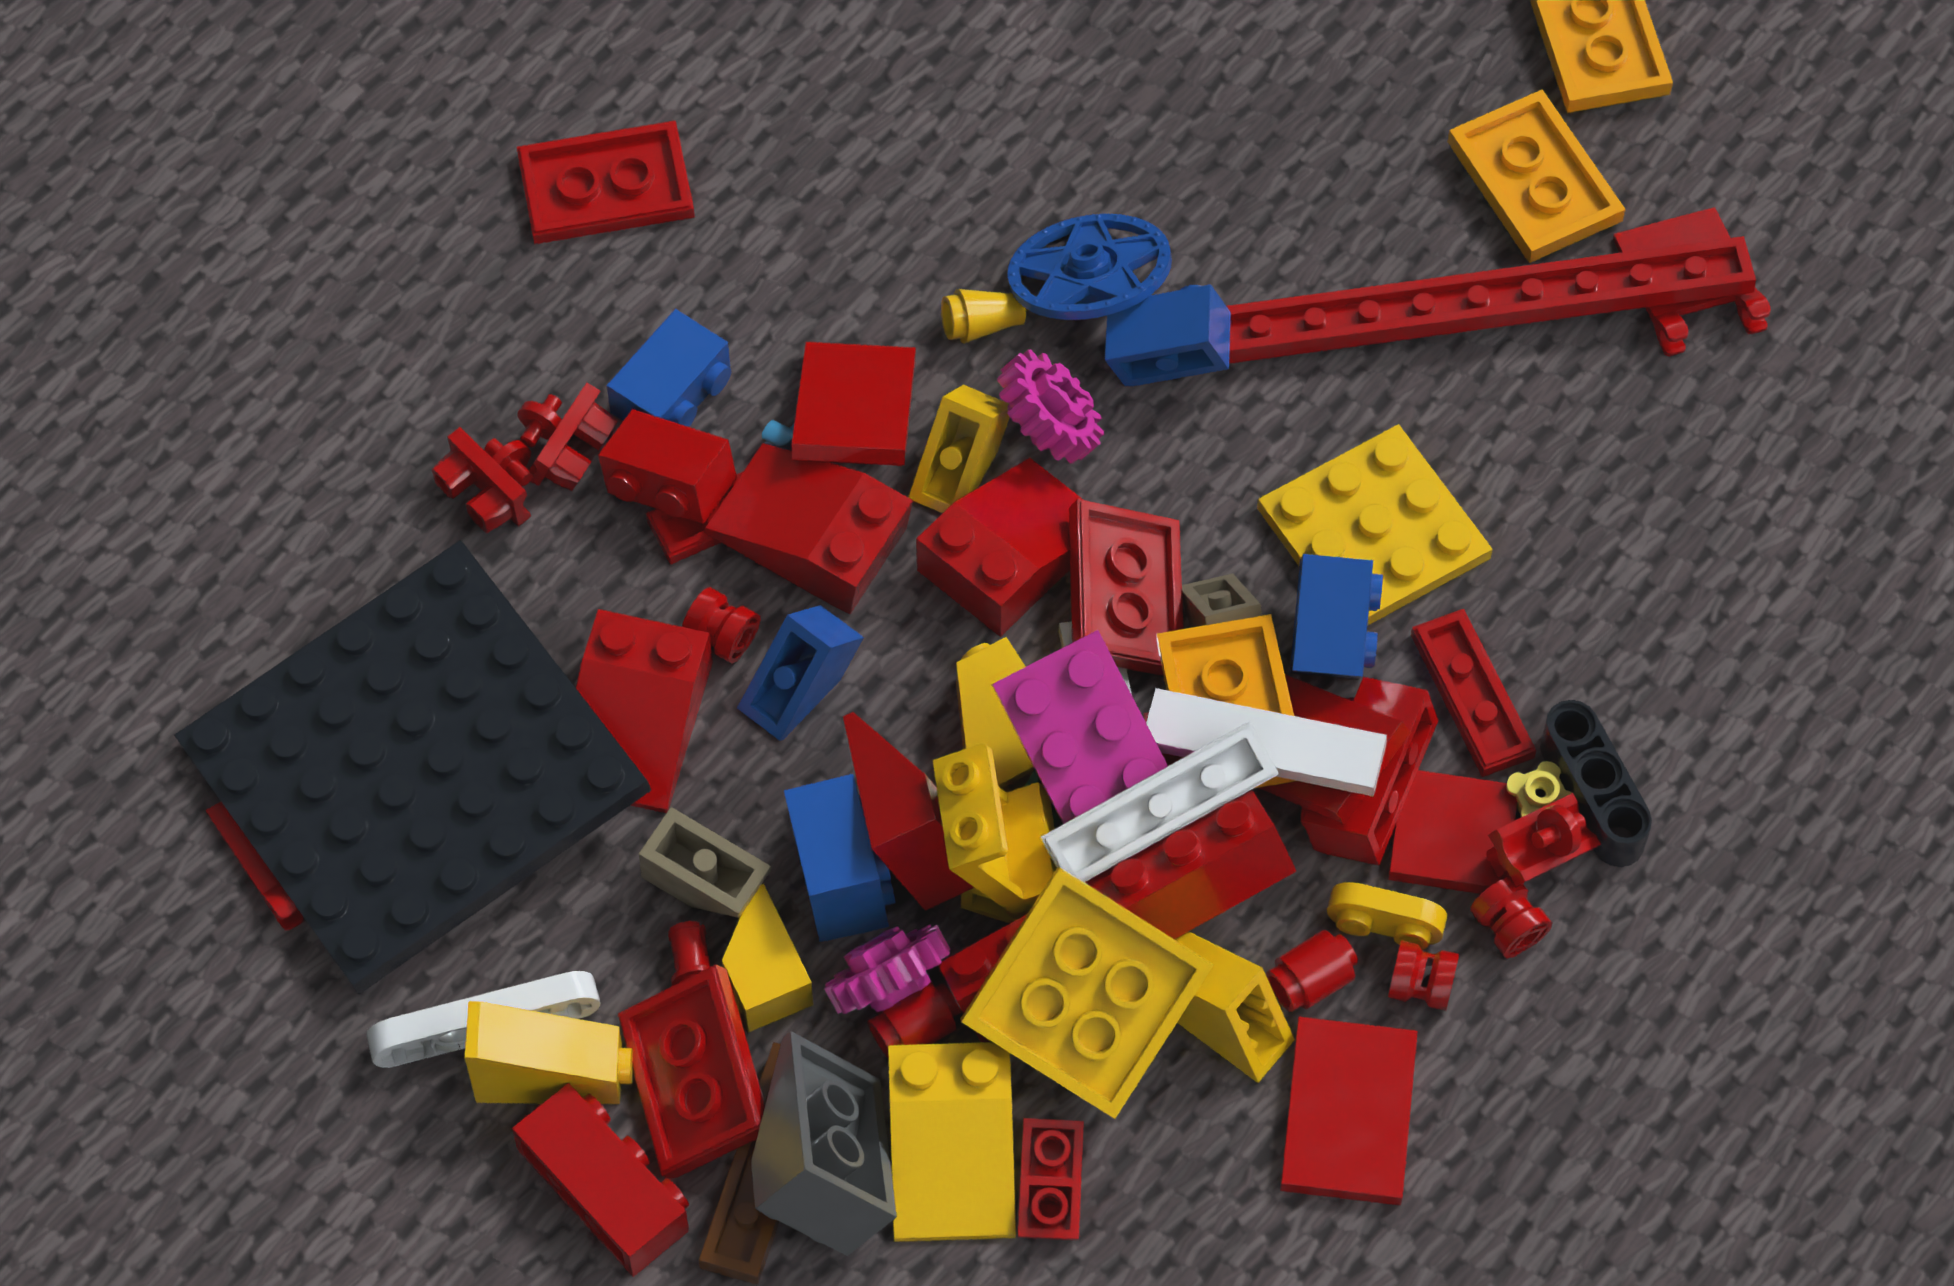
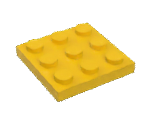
M1399 424L1258 499V511L1298 566L1303 554L1373 560L1372 573L1383 574L1380 609L1369 611L1368 625L1491 559L1492 547Z
M1058 866L960 1020L966 1026L1116 1119L1211 971L1213 964Z

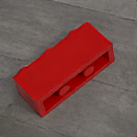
M1363 677L1355 697H1350L1348 700L1402 720L1411 733L1378 777L1374 796L1365 795L1345 824L1304 807L1301 810V823L1306 829L1314 850L1328 855L1379 866L1413 780L1438 724V718L1428 690Z
M567 1083L512 1128L517 1150L634 1277L689 1232L685 1210L689 1207V1203L681 1190L670 1179L665 1178L662 1182H659L646 1166L650 1164V1161L643 1149L633 1138L627 1135L621 1140L607 1125L611 1122L609 1114L593 1095L588 1093L582 1098Z

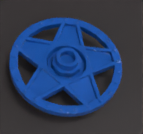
M1122 214L1079 216L1053 224L1026 240L1014 253L1009 263V286L1017 302L1038 315L1062 320L1099 318L1128 309L1153 294L1163 284L1170 272L1172 265L1171 249L1163 232L1155 225L1140 218ZM1108 229L1129 231L1139 236L1112 240ZM1070 234L1066 246L1043 248L1050 242ZM1157 259L1155 268L1141 283L1133 273V270ZM1021 275L1046 281L1037 297L1031 294L1022 284Z

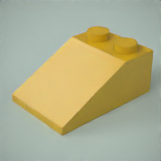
M993 1042L888 1046L892 1181L897 1217L893 1220L894 1242L1016 1238L1010 1053Z

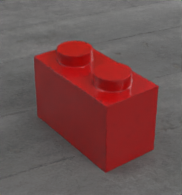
M634 409L630 411L598 454L609 494L623 501H634L662 510L672 517H683L701 524L706 522L737 479L729 439Z

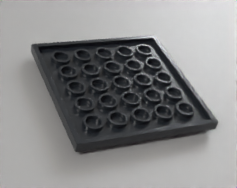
M461 540L174 735L358 994H361L651 791L647 779Z

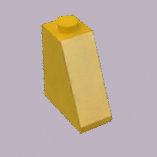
M1007 637L991 645L988 643L979 644L967 651L961 660L956 662V689L963 749L981 743L986 744L992 749L997 784L1006 793L1025 787L1034 770L991 685L1026 667Z
M1187 932L1175 940L1211 962L1213 967L1177 1023L1259 1083L1295 1041L1262 967L1191 932Z
M468 1001L465 1061L476 1103L543 1104L569 1083L582 1098L590 1093L601 1104H620L621 1084H632L633 1049L622 1047L619 1026L482 1001Z

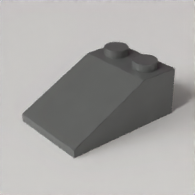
M792 1031L788 1032L781 1041L751 1160L755 1209L764 1213L767 1217L778 1220L809 1236L812 1240L823 1243L846 1256L850 1255L897 1217L880 1079Z

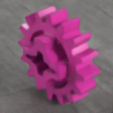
M1027 350L1024 354L1019 353L1001 369L1002 374L997 378V382L1004 388L999 393L1000 398L1009 403L1007 414L1011 417L1012 421L1021 425V433L1024 436L1029 435L1032 443L1040 451L1050 448L1055 460L1059 461L1065 457L1070 464H1073L1078 459L1082 460L1101 444L1099 438L1104 435V431L1097 423L1102 418L1099 413L1092 410L1094 400L1089 392L1080 387V381L1077 378L1071 377L1069 369L1064 367L1063 364L1059 362L1052 365L1047 354L1041 353L1037 357L1032 350Z
M929 924L918 931L914 929L906 935L903 929L900 930L896 926L882 932L876 938L847 953L844 958L849 968L835 974V978L825 984L826 988L824 990L838 1014L841 1012L847 1014L855 1008L860 1010L869 1003L872 1009L874 1008L876 1012H880L927 986L931 980L926 970L939 965L942 962L941 959L950 954L949 950L951 949L937 924L934 926Z

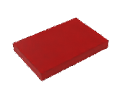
M676 120L516 147L534 244L695 218Z
M806 342L792 437V460L905 466L916 364V347Z
M1077 499L1069 507L1072 643L1098 630L1117 667L1164 676L1157 647V633L1184 629L1180 522L1176 519Z
M1285 675L1294 716L1387 735V744L1379 776L1411 733L1402 720ZM1301 781L1259 787V789L1342 824L1346 823L1365 796L1364 794Z
M715 964L618 1013L626 1047L633 1049L632 1069L663 1177L669 1179L680 1177L757 1139L765 1102L727 969Z
M1299 1016L1280 1191L1401 1206L1417 1030Z

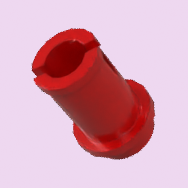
M697 921L678 923L668 931L676 971L671 978L672 986L710 967L705 938V925H700Z

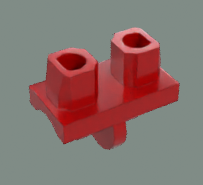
M586 382L563 419L556 414L562 405V401L552 394H549L542 404L535 401H526L518 410L517 416L526 428L520 440L529 447H534L540 437L548 440L529 469L533 474L531 483L539 486L544 477L552 482L573 491L592 461L566 445L574 434L599 451L617 424L618 420L594 402L601 391Z
M461 427L447 436L450 452L432 468L436 485L449 498L454 499L474 483L481 492L466 503V508L472 520L485 533L492 531L509 519L518 527L531 517V513L523 506L527 493L522 486L527 485L533 478V474L525 467L531 457L529 447L521 440H514L503 446L494 438L483 449Z
M1571 793L1488 834L1494 847L1486 851V856L1499 880L1510 876L1517 887L1601 845L1598 837L1587 828L1585 818L1579 813L1578 801L1575 795Z

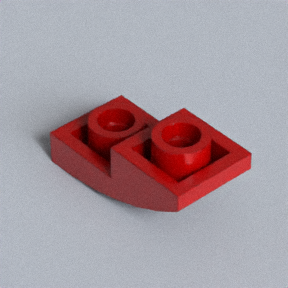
M1023 1118L1018 1238L1079 1241L1084 1121Z

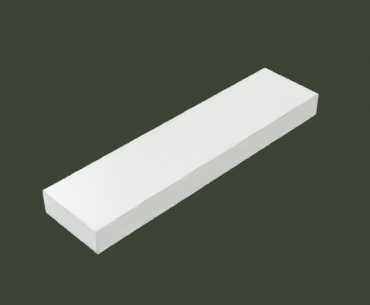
M1158 688L1155 689L1146 724L1161 753L1186 757L1245 723L1251 722L1279 773L1277 777L1374 796L1387 744V735Z
M1247 722L1044 834L1040 839L1056 868L1060 866L1085 882L1279 775L1253 725L1251 722Z

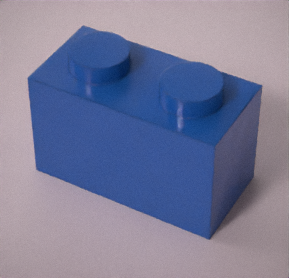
M1211 284L1204 286L1189 285L1177 291L1150 295L1145 300L1128 309L1107 315L1105 361L1124 386H1137L1229 369L1231 312Z
M675 309L607 384L610 413L624 421L630 411L634 409L690 427L696 417L697 407L709 394L712 396L719 394L729 381L731 368L728 342Z

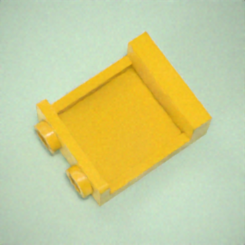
M984 743L934 759L933 766L949 869L1012 914L1032 908L1057 869L1040 839L1041 836L1055 829L1050 798L1043 785L1036 782L1006 793L997 784L992 749Z

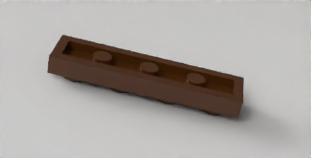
M776 1042L772 1044L759 1082L765 1105L781 1045ZM756 1140L736 1149L699 1258L700 1269L759 1285L780 1221L771 1219L755 1209L751 1167Z

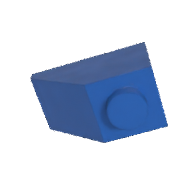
M821 605L788 614L737 709L779 741L784 740L839 683L864 637Z

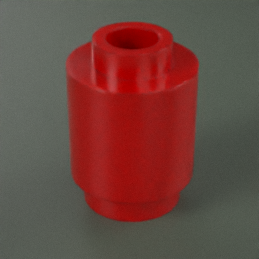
M1321 930L1276 958L1275 967L1268 970L1266 976L1276 998L1286 1010L1293 1012L1299 1007L1307 1010L1355 980L1353 967L1358 964V958L1353 947L1343 935L1337 934L1333 936L1327 930Z
M930 982L920 991L910 994L892 1007L877 1012L878 1015L868 1020L867 1024L877 1045L889 1060L888 1046L934 1044L956 1031L957 1027L954 1017L960 1014V1009L953 995L943 983L935 987Z

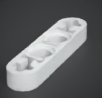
M573 971L392 1017L371 1026L366 1036L373 1063L382 1068H391L464 1049L466 1046L468 1001H482L575 1019L587 1017L595 1013L601 1003L593 975L586 971Z

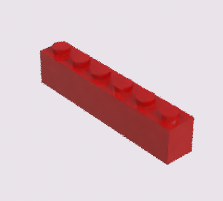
M1253 790L1085 883L1171 938L1176 939L1292 875L1297 870L1275 825ZM1027 915L961 950L938 965L963 1013L972 1002ZM974 1031L981 1043L990 1042L989 1039Z

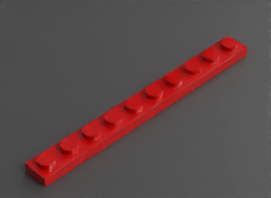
M1740 236L1227 306L1231 312L1229 364L1754 293L1756 277L1745 238Z

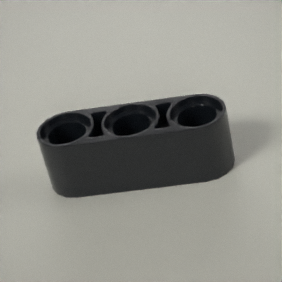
M1561 701L1554 705L1547 714L1540 744L1542 756L1545 761L1553 762L1560 768L1559 778L1565 790L1575 795L1578 801L1579 813L1585 818L1587 828L1598 837L1601 845L1593 849L1601 861L1610 866H1630L1638 861L1644 852L1652 824L1650 811L1596 713L1590 706L1581 701ZM1558 732H1572L1578 735L1580 740H1565L1558 735ZM1597 779L1603 782L1607 788L1594 789L1586 785L1583 780ZM1624 827L1631 831L1634 836L1629 838L1619 837L1613 834L1610 828Z

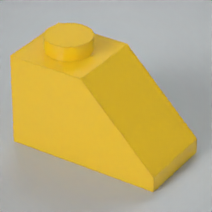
M964 384L944 395L941 399L908 498L943 513L955 501L977 489L999 450L1010 418L1007 414L1009 403Z
M763 883L741 914L722 959V966L727 969L739 1015L748 1032L813 1005L812 982Z

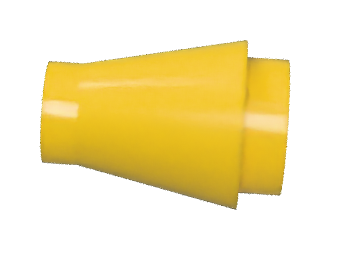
M956 289L953 295L944 296L941 301L943 329L949 340L960 339L965 344L1011 326L1023 325L1026 320V308L1017 302L1012 293Z

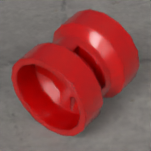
M707 587L693 601L684 618L682 627L709 632L711 646L714 647L715 654L733 664L741 658L753 642L761 619L759 614L745 606L737 608L732 605L729 606L726 595L712 587Z
M1510 876L1499 880L1487 888L1475 899L1470 908L1471 913L1480 925L1490 927L1494 932V944L1505 958L1515 957L1534 946L1552 928V921L1543 909L1533 907L1527 899L1529 890L1526 886L1521 884L1516 887Z
M1401 940L1388 998L1406 1002L1414 997L1425 1000L1430 1008L1446 1011L1459 954L1445 950L1432 954L1424 952L1419 944ZM1426 965L1431 966L1428 986L1423 987L1421 985Z

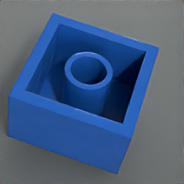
M1302 555L1299 564L1290 673L1360 679L1363 677L1364 668L1375 666L1378 632L1367 631L1369 611L1380 609L1383 574L1372 573L1373 560Z
M850 774L784 790L819 941L823 942L889 927L885 906L896 903L890 880V871L871 848L860 795H858L854 775Z

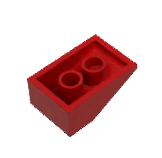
M762 443L705 527L704 533L828 604L851 615L906 531L913 500L864 472L830 462L792 460V451Z
M1028 458L955 501L916 538L917 571L1001 637L1070 570L1069 507L1077 499H1084L1034 460Z
M598 609L582 658L576 689L650 785L651 791L630 806L667 813L713 665L710 633Z
M851 712L844 715V725L872 850L924 910H928L975 888L949 869L939 799L935 785L925 773L857 714Z

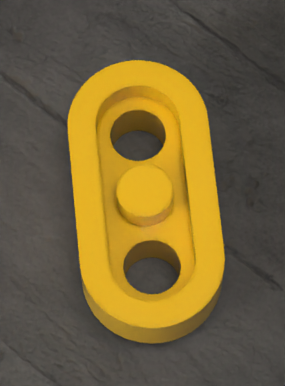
M1353 882L1335 885L1332 888L1327 908L1328 916L1336 922L1337 928L1344 933L1354 936H1366L1373 932L1394 937V941L1399 945L1401 940L1419 944L1422 950L1442 940L1447 920V912L1440 905L1430 900Z

